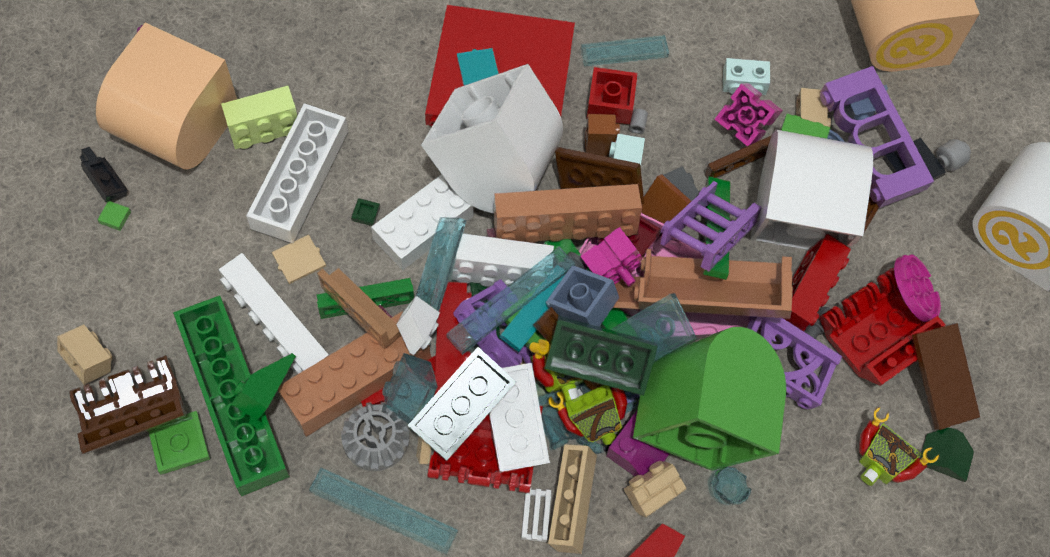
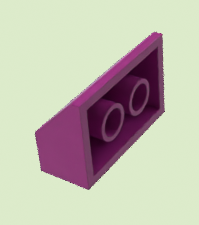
M637 411L611 444L606 457L634 477L645 475L650 471L649 467L658 461H665L670 454L633 438Z

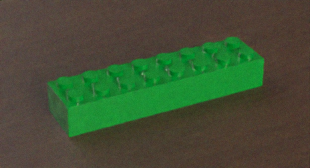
M219 295L173 312L235 486L241 497L289 478L265 412L256 420L231 405L236 397L233 394L235 387L240 380L245 382L251 374L221 296Z

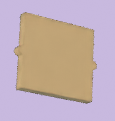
M309 235L272 252L279 265L278 270L283 272L289 284L326 267L319 253L320 249L314 245Z

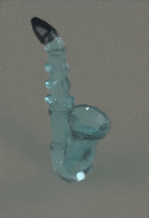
M543 407L541 415L545 435L550 441L551 450L564 446L570 438L571 440L576 439L577 443L583 446H589L594 453L600 454L608 451L611 444L605 445L604 443L589 442L585 436L580 437L568 431L560 419L558 411L551 407Z

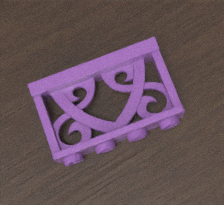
M502 279L473 297L462 301L453 314L482 351L501 368L520 365L522 357L526 364L532 363L530 357L535 353H532L526 345L518 352L497 337L496 322L508 326L501 318V315L519 301ZM488 299L492 305L489 307L483 301ZM474 307L480 308V309L484 310L485 312H483V311H478V312H477V311L474 309Z
M750 316L747 328L757 332L758 328L761 327V336L769 342L774 350H781L788 345L793 348L794 359L801 369L784 372L786 397L795 400L797 405L804 409L821 406L822 398L834 369L840 363L842 356L783 318ZM775 337L781 340V344H773L772 342H776ZM800 354L805 355L807 359L802 360ZM822 366L823 368L818 377L813 371ZM806 375H808L814 383V389L812 393L806 391L801 387L802 383H804L807 386V388L810 387V381L806 377Z

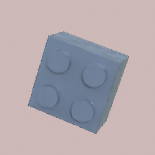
M572 265L546 303L549 308L552 307L561 317L600 327L618 301L619 295L612 279Z

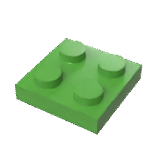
M197 411L188 413L187 417L148 431L160 475L210 460Z

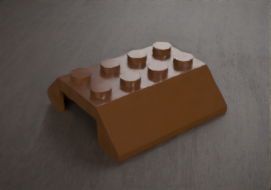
M167 355L156 359L163 377L161 379L153 360L147 362L148 370L154 380L145 384L142 371L138 366L132 368L139 386L137 388L129 369L108 376L114 394L113 397L105 378L99 380V387L105 397L101 401H96L94 390L90 384L84 385L89 406L80 387L69 391L71 402L79 416L82 432L77 433L82 454H90L187 417L179 386Z

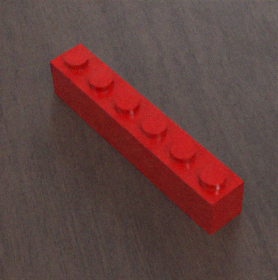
M438 282L437 311L440 314L437 318L439 325L436 338L435 394L471 355V351H466V346L471 345V336L453 314L462 301L471 298L472 293L467 292V283Z

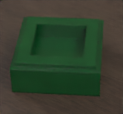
M358 198L351 220L373 226L380 210V203Z

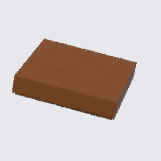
M661 174L656 177L645 194L641 213L665 224L666 221H671L692 201Z

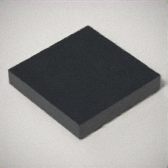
M922 138L913 141L933 180L944 176L946 173L945 169ZM897 150L884 155L883 160L893 173L906 169Z

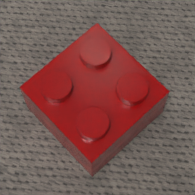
M594 67L586 118L588 119V114L615 115L616 123L630 124L638 73Z

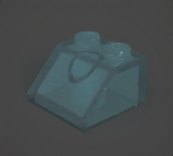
M404 353L401 360L396 361L394 365L393 376L390 382L387 381L383 387L382 395H384L386 406L408 424L432 399L438 387L431 362Z

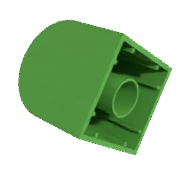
M731 327L658 355L654 359L644 396L640 395L633 438L709 470H716L779 454L786 399V379L777 353L769 342L757 332L744 327Z

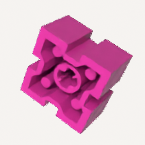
M741 83L731 96L734 103L732 105H725L715 120L727 130L736 129L738 132L735 137L746 146H749L762 139L766 133L763 127L765 125H772L783 110L771 100H760L759 98L762 96V93L751 84Z
M620 227L605 237V240L599 245L593 246L581 255V258L593 273L612 279L614 284L623 279L627 286L635 283V279L630 272L637 269L641 265L640 261L643 260V257Z

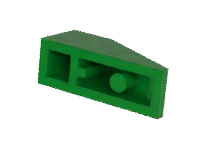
M291 353L252 373L245 382L240 380L233 391L236 397L231 405L258 420L269 407L296 355Z

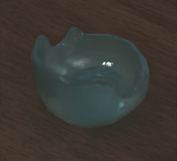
M734 467L719 469L714 473L711 481V490L714 497L721 504L732 506L747 501L751 494V488L746 484L747 476Z

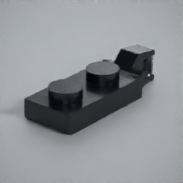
M90 147L81 149L82 170L105 203L126 196L127 188L106 158L96 157Z

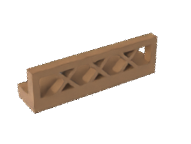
M339 268L330 275L324 269L317 273L321 287L384 349L401 336L396 323Z

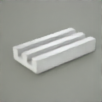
M530 488V494H525L521 540L547 542L551 490L541 491V489L531 490ZM530 496H535L532 534H527ZM545 497L543 530L541 536L537 535L540 498Z

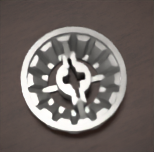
M368 402L363 408H355L353 414L345 419L344 428L341 431L343 448L349 460L359 468L368 471H382L393 467L404 457L409 446L410 436L405 417H402L397 408L388 407L384 402H381L380 405H373L371 402ZM372 416L383 417L389 423L383 425L379 421H374ZM364 420V434L358 437V427L360 423ZM371 427L373 428V431L376 432L377 435H379L380 443H378L377 438H375L372 435ZM392 427V436L387 442L386 429ZM365 439L368 447L364 446L360 441Z

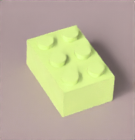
M289 86L221 104L235 149H245L253 144L267 143L275 138L287 136L297 118Z

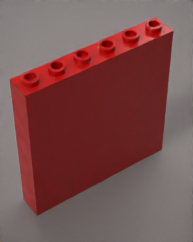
M447 5L425 111L426 125L433 126L453 91L464 86L457 53L470 52L473 49L493 48L499 74L528 64L561 116L575 22Z

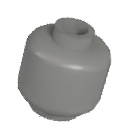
M952 139L937 149L936 159L945 170L954 172L969 162L971 150L964 141Z

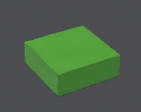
M109 201L100 214L98 222L121 231L131 210L128 207Z

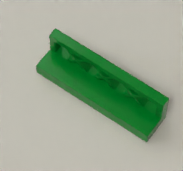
M411 278L359 287L380 308L409 304L414 299ZM328 293L316 294L321 319L348 315Z

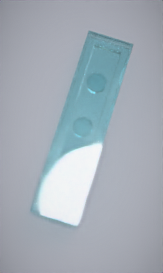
M665 35L581 44L580 48L584 66L666 58L669 56Z

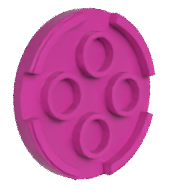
M911 254L898 257L895 261L894 271L900 293L912 313L921 321L929 322L937 315L939 316L941 311L939 293L937 291L934 292L933 285L929 279L931 274L923 262L916 256Z

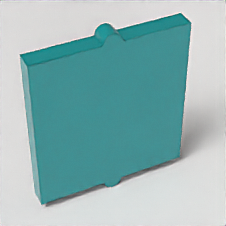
M493 48L473 49L470 52L457 53L464 86L499 74Z

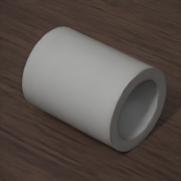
M633 110L629 127L632 133H644L648 113L645 110Z

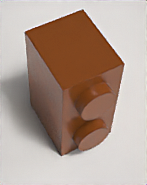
M588 114L585 132L586 153L609 157L611 142H616L617 135L620 134V124H616L615 115Z

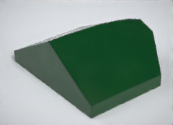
M948 427L926 434L920 458L923 457V452L927 448H932L927 452L928 459L934 460L939 455V459L934 463H928L927 468L966 482L974 450L964 433Z

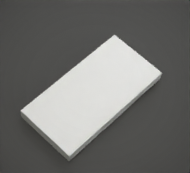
M532 363L502 368L516 383L489 413L499 471L504 472L550 463Z

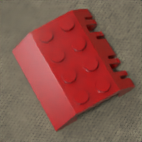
M893 267L877 277L879 289L875 283L870 282L849 296L848 299L846 298L842 301L843 311L839 307L834 306L830 311L820 316L826 338L859 377L879 386H882L918 360L912 334L946 325L938 315L929 322H923L912 313L900 293Z
M540 406L541 415L543 406ZM488 414L447 461L434 450L433 455H431L427 477L439 479L442 476V480L448 481L450 476H457L459 483H464L465 480H468V484L490 487L491 483L494 484L493 488L499 489L501 484H507L510 491H515V488H519V492L530 494L534 466L504 472L499 471Z

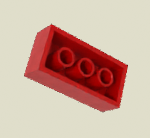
M826 234L824 238H821L807 250L792 277V311L790 319H783L803 332L807 326L815 324L819 318L817 313L819 308H822L830 297L827 294L828 291L837 284L840 278L837 276L839 271H842L849 262V258H847L851 251L849 247L831 235Z

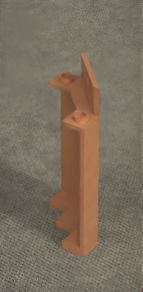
M647 249L646 257H643V260H641V271H645L644 277L633 276L635 283L631 286H627L623 279L615 284L619 299L613 308L789 319L792 311V257L782 256L781 263L729 260V275L727 280L703 275V268L701 267L703 259L652 256L651 249Z

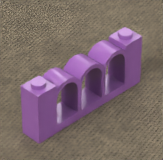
M873 66L825 83L820 92L821 102L827 106L829 112L835 110L834 121L839 129L851 133L847 142L864 145L859 140L858 133L883 124L891 142L871 147L873 159L897 150L906 167L904 170L889 175L881 174L873 167L870 197L873 202L877 203L879 208L923 192L933 184L934 180ZM869 97L877 112L876 115L866 119L854 120L847 116L844 106Z

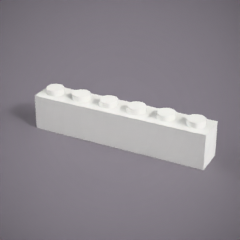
M243 253L219 269L222 277L219 281L227 291L231 289L234 292L233 298L241 308L245 306L249 310L247 314L255 325L260 323L264 328L262 333L269 342L275 341L278 345L276 349L283 358L291 353L296 355L291 365L296 375L329 356Z

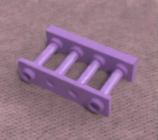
M715 181L707 188L703 187L699 195L671 221H666L661 229L663 234L661 245L665 246L673 237L702 253L701 256L704 258L701 267L707 271H710L756 225L762 208L753 203L747 210H741L715 195L718 184ZM711 203L738 219L729 221L707 209L706 206ZM699 214L726 230L718 233L694 218ZM687 226L714 242L706 245L681 230Z

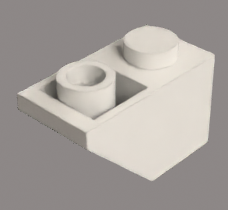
M417 296L405 308L396 324L409 353L412 355L420 348L424 350L432 339L430 336L439 325L436 320L440 312Z

